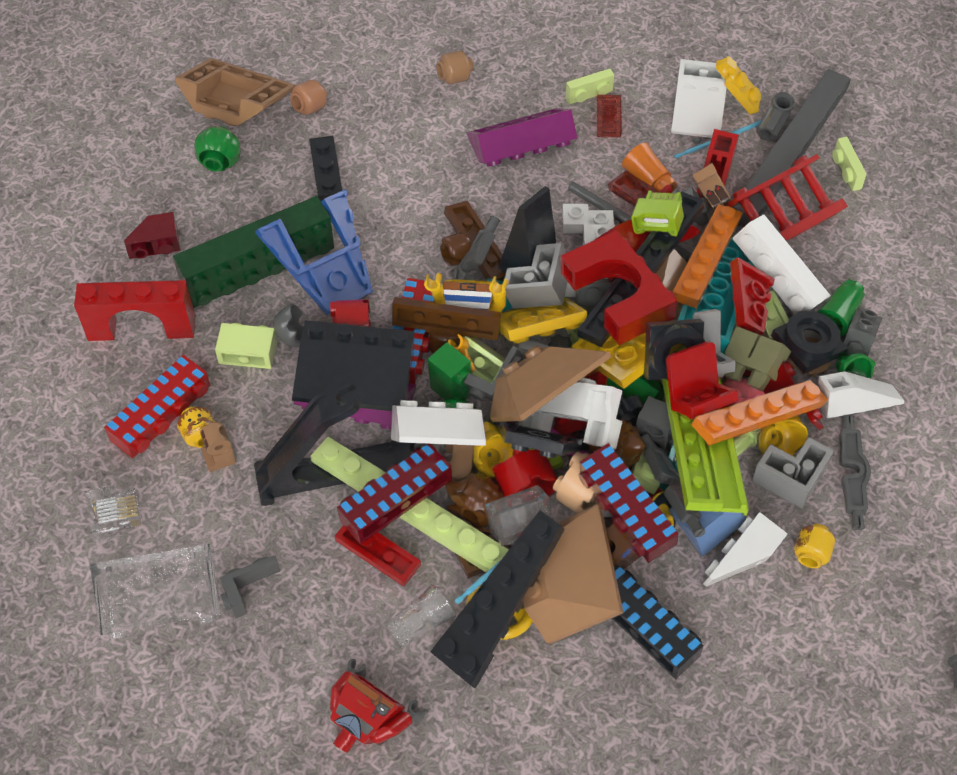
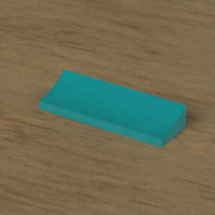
M732 238L697 309L683 304L678 320L693 319V315L698 312L712 309L719 310L721 312L720 352L725 354L736 323L730 262L739 257L750 265H754Z

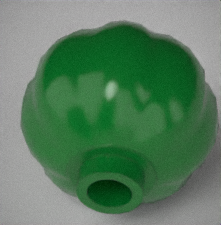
M213 126L203 130L197 135L194 143L196 159L209 171H225L239 161L241 152L239 139L225 127Z

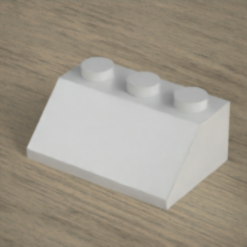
M400 400V406L392 405L391 440L405 443L486 446L482 411L473 409V403H456V408H445L446 402L429 401L428 407L417 406V401Z

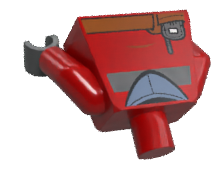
M356 659L348 661V671H345L332 686L330 697V710L332 712L330 720L342 728L333 744L346 753H349L356 740L363 744H379L400 734L412 722L418 723L422 721L426 709L420 713L412 711L418 704L417 700H412L409 703L407 712L403 711L405 706L364 678L366 676V664H363L358 670L354 669Z

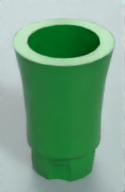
M845 280L817 311L829 317L837 325L840 331V338L847 334L851 321L862 303V299L865 296L864 287L858 281Z

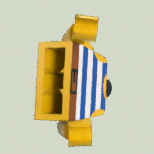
M441 273L436 274L435 280H431L429 274L426 275L424 286L427 290L431 291L435 303L502 312L506 306L508 279H504L502 285L496 282V276L493 277L492 281L448 279L443 281L442 285Z

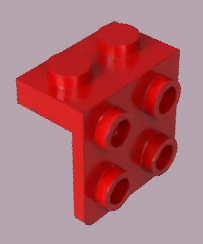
M706 341L668 355L666 365L671 410L683 414L689 419H695L697 416L725 408L727 405L738 401L737 390L719 384L716 348L713 342Z

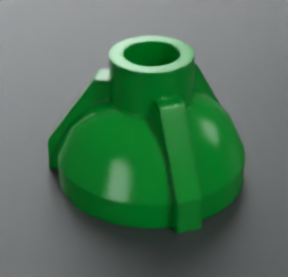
M861 353L848 356L843 355L837 359L835 364L838 369L837 373L845 371L870 379L874 372V366H876L875 361Z

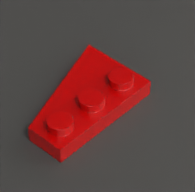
M738 257L730 262L733 301L736 313L735 321L737 327L760 336L765 331L768 316L766 303L771 300L772 295L769 292V287L774 285L775 279Z

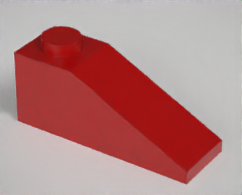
M714 129L703 168L713 163L723 185L726 186L738 145L739 135ZM697 189V194L702 198L703 196Z

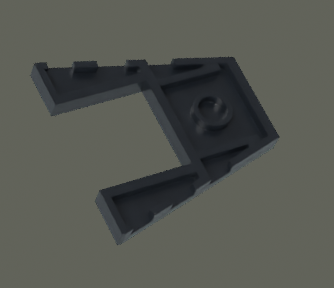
M519 421L493 422L503 441L512 444L511 448L518 451L527 452L531 448L540 450L539 454L542 456L556 458L557 454L566 455L589 449V444L583 442L584 431L573 432L571 436L518 425Z

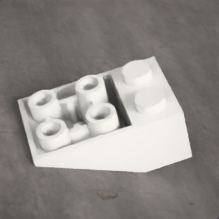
M680 60L671 133L712 138L714 129L721 130L726 86L724 85L725 79L715 68L716 63Z

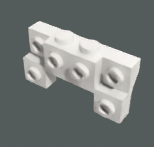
M563 204V234H583V245L595 240L615 227L613 210H589L588 204ZM567 283L564 297H575L576 291Z
M582 378L529 417L519 421L518 425L550 432L553 417L585 421L588 423L583 440L584 443L603 447L609 443L613 449H616L622 421L616 419L622 390L612 386L597 385L594 380Z

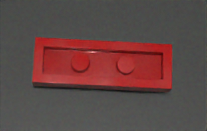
M344 525L334 536L337 543L403 587L421 566V560L379 532L362 544L357 542Z

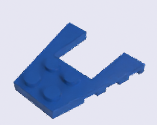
M346 189L321 201L331 217V222L344 248L315 262L304 265L281 219L255 231L257 236L326 315L331 313V301L359 300L373 292L367 266L360 252L359 246H361L359 236H356L353 224L354 216L352 209H349Z

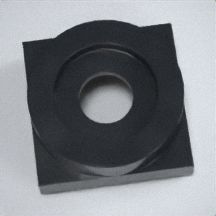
M815 310L794 314L788 323L773 329L771 334L775 341L784 344L791 351L788 357L803 374L845 355L848 349L840 340V331L837 325L829 317L815 312ZM805 330H813L820 335L821 340L817 343L809 342L804 338L803 332Z
M701 319L647 323L644 377L647 380H668L666 359L670 349L676 344H683L687 349L705 342L703 338L704 321Z

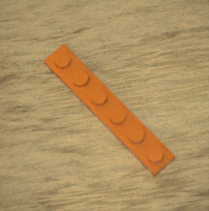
M718 204L673 290L677 302L697 309L741 220L743 212Z
M808 380L697 416L691 425L710 446L823 407L828 399L817 385Z

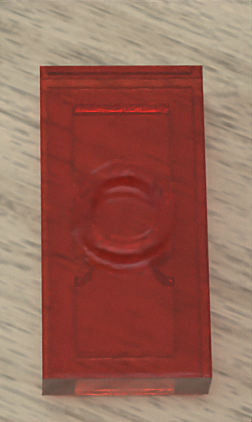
M597 95V137L621 138V95Z
M628 171L623 172L608 183V188L611 192L634 207L639 198L646 199L649 190L652 193L658 192V190Z

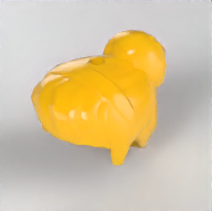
M799 416L762 427L758 436V449L764 455L771 444L794 457V454L803 447L807 440V428L801 422Z
M483 422L486 446L474 445L472 461L478 472H482L485 477L495 479L492 468L496 464L512 457V452L515 449L511 448L512 444L503 441L495 425L491 422Z

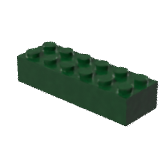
M318 196L173 255L179 280H186L193 308L207 305L212 300L221 296L231 295L242 287L254 285L261 279L277 275L286 269L255 233L257 229L278 219H281L303 263L310 258L324 255L331 249H334L331 217Z

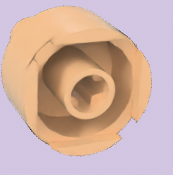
M576 452L570 460V469L565 476H559L553 486V490L557 492L556 500L575 513L594 506L596 502L595 496L597 495L591 487L587 489L578 476L580 473V461L589 456V453L582 454Z

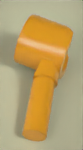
M458 334L460 339L458 347L451 339L448 340V343L471 361V372H473L476 368L468 355L469 341Z

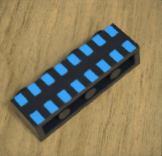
M616 565L614 569L624 613L612 619L676 680L701 656L704 646L701 639L695 632L684 628L675 613L671 610L666 611L658 603L657 597L651 591H645L637 583L635 576L630 571H624L619 565Z

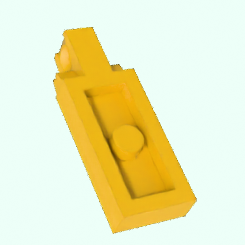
M730 56L717 60L715 68L725 79L724 85L749 114L759 112L760 90L750 82L746 73L739 69L737 63Z

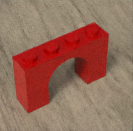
M617 230L561 255V274L574 291L608 277L627 280L637 288L638 291L631 297L604 309V328L618 345L646 333V326L649 322L671 321L675 319L676 306L678 304L675 294L666 289L658 274L653 273L648 268L644 258L636 254L630 242L623 238Z
M186 280L77 283L74 307L88 341L115 340L117 321L115 314L127 310L144 311L158 317L163 323L167 339L194 338L196 316Z

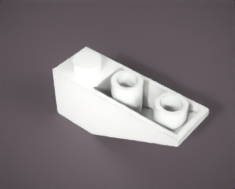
M845 371L819 376L818 387L828 399L824 406L820 407L826 418L904 404V399L894 386L888 383Z
M760 512L754 519L748 516L738 529L742 533L736 541L731 538L722 549V552L726 554L720 562L715 559L705 571V574L709 577L703 584L709 586L764 563L788 533Z

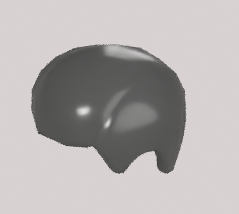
M294 304L287 305L277 313L273 320V328L277 337L284 344L291 347H300L304 326L299 324V319L303 313Z

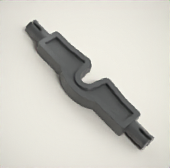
M490 216L484 230L479 231L469 252L461 260L453 279L474 280L470 272L474 267L480 266L483 263L496 237L493 233L500 222L499 218Z
M850 414V416H842L844 429L839 434V464L842 467L855 469L857 473L844 475L841 485L845 498L846 513L852 514L853 530H857V528L863 530L865 529L863 514H866L868 510L866 486L871 476V468L868 459L863 454L861 431L855 429L854 415Z
M649 434L643 435L642 439L646 449L643 455L655 479L658 482L669 485L665 490V497L675 510L680 521L689 525L694 537H701L705 534V529L699 521L702 515L700 511L685 510L679 472L674 468L665 450L656 446L652 436Z

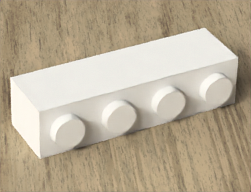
M765 215L749 222L732 238L757 269L775 279L774 285L771 287L793 314L802 311H813L831 296Z

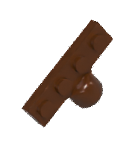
M468 201L445 206L444 215L456 232V234L443 237L440 246L442 258L449 266L460 264L461 260L469 252L479 231L485 228ZM494 240L483 263L478 268L485 279H493L496 276V280L504 281L506 273L498 269L503 254Z
M395 297L392 302V325L427 331L430 335L429 350L432 354L447 343L449 339L453 340L458 347L460 344L458 334L497 341L500 336L501 312Z

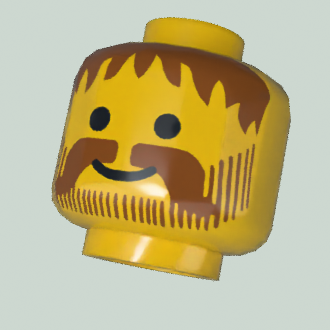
M189 407L179 417L177 429L188 446L201 448L205 445L200 435V430L204 426L214 423L215 420L208 409L204 407Z
M815 523L805 526L799 531L794 546V554L802 565L809 568H819L830 562L836 539L825 525Z

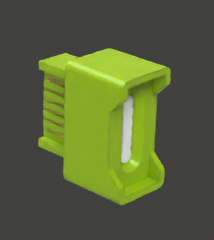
M649 190L646 199L639 198L631 216L634 233L641 234L645 231L668 232L671 236H677L684 218L681 192H677V194L652 193Z

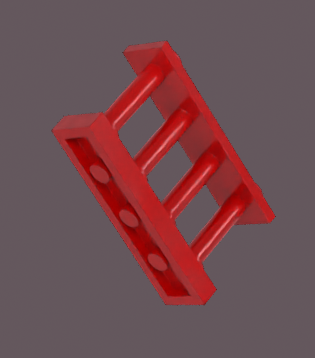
M818 154L809 159L807 155L802 156L793 162L794 167L750 190H747L746 187L732 194L734 199L727 204L729 207H734L740 203L751 222L760 216L749 198L761 193L780 226L778 228L779 233L786 242L848 207L843 198L836 202H833L832 199L829 200L812 171L810 165L820 159ZM799 171L803 174L820 204L818 206L820 211L816 213L812 210L809 211L790 176ZM779 182L782 183L800 214L798 217L800 222L793 224L792 220H788L772 193L771 186Z

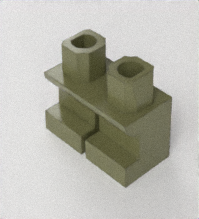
M736 326L724 354L735 360V372L724 375L729 379L740 382L745 370L751 371L752 373L747 381V385L763 392L770 379L776 381L777 371L782 361L787 360L791 351L780 342L759 336L756 333Z

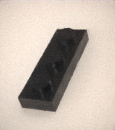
M334 136L309 139L317 194L320 201L342 191Z

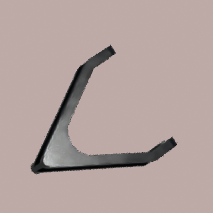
M342 382L315 396L263 460L254 463L262 506L274 504V498L345 484L314 464L311 458L304 457L330 426L358 412L361 406L355 399L341 406L340 404L341 398L345 393L356 389L354 385L349 382ZM393 440L388 443L353 449L351 451L384 472H387L392 465L407 459L414 451L413 448L416 443Z

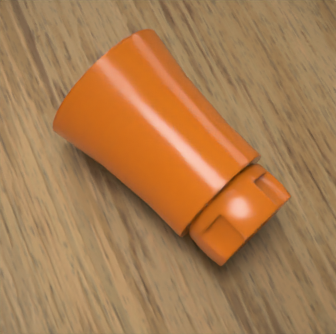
M647 142L634 147L623 159L622 168L631 173L652 193H657L667 184L671 185L672 192L677 187V183L672 178L671 173L657 158Z

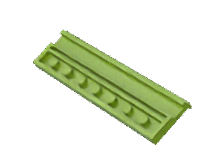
M685 345L680 346L671 354L686 349ZM662 379L685 510L742 513L743 516H747L749 508L734 439L730 438L709 446L691 425L694 419H689L687 416L671 410L668 380Z

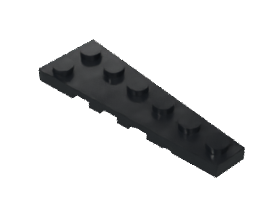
M540 510L430 651L473 688H476L494 657L492 653L499 640L504 639L509 630L507 626L515 612L518 613L523 605L522 599L527 590L534 586L542 567L548 561L565 530L559 523Z

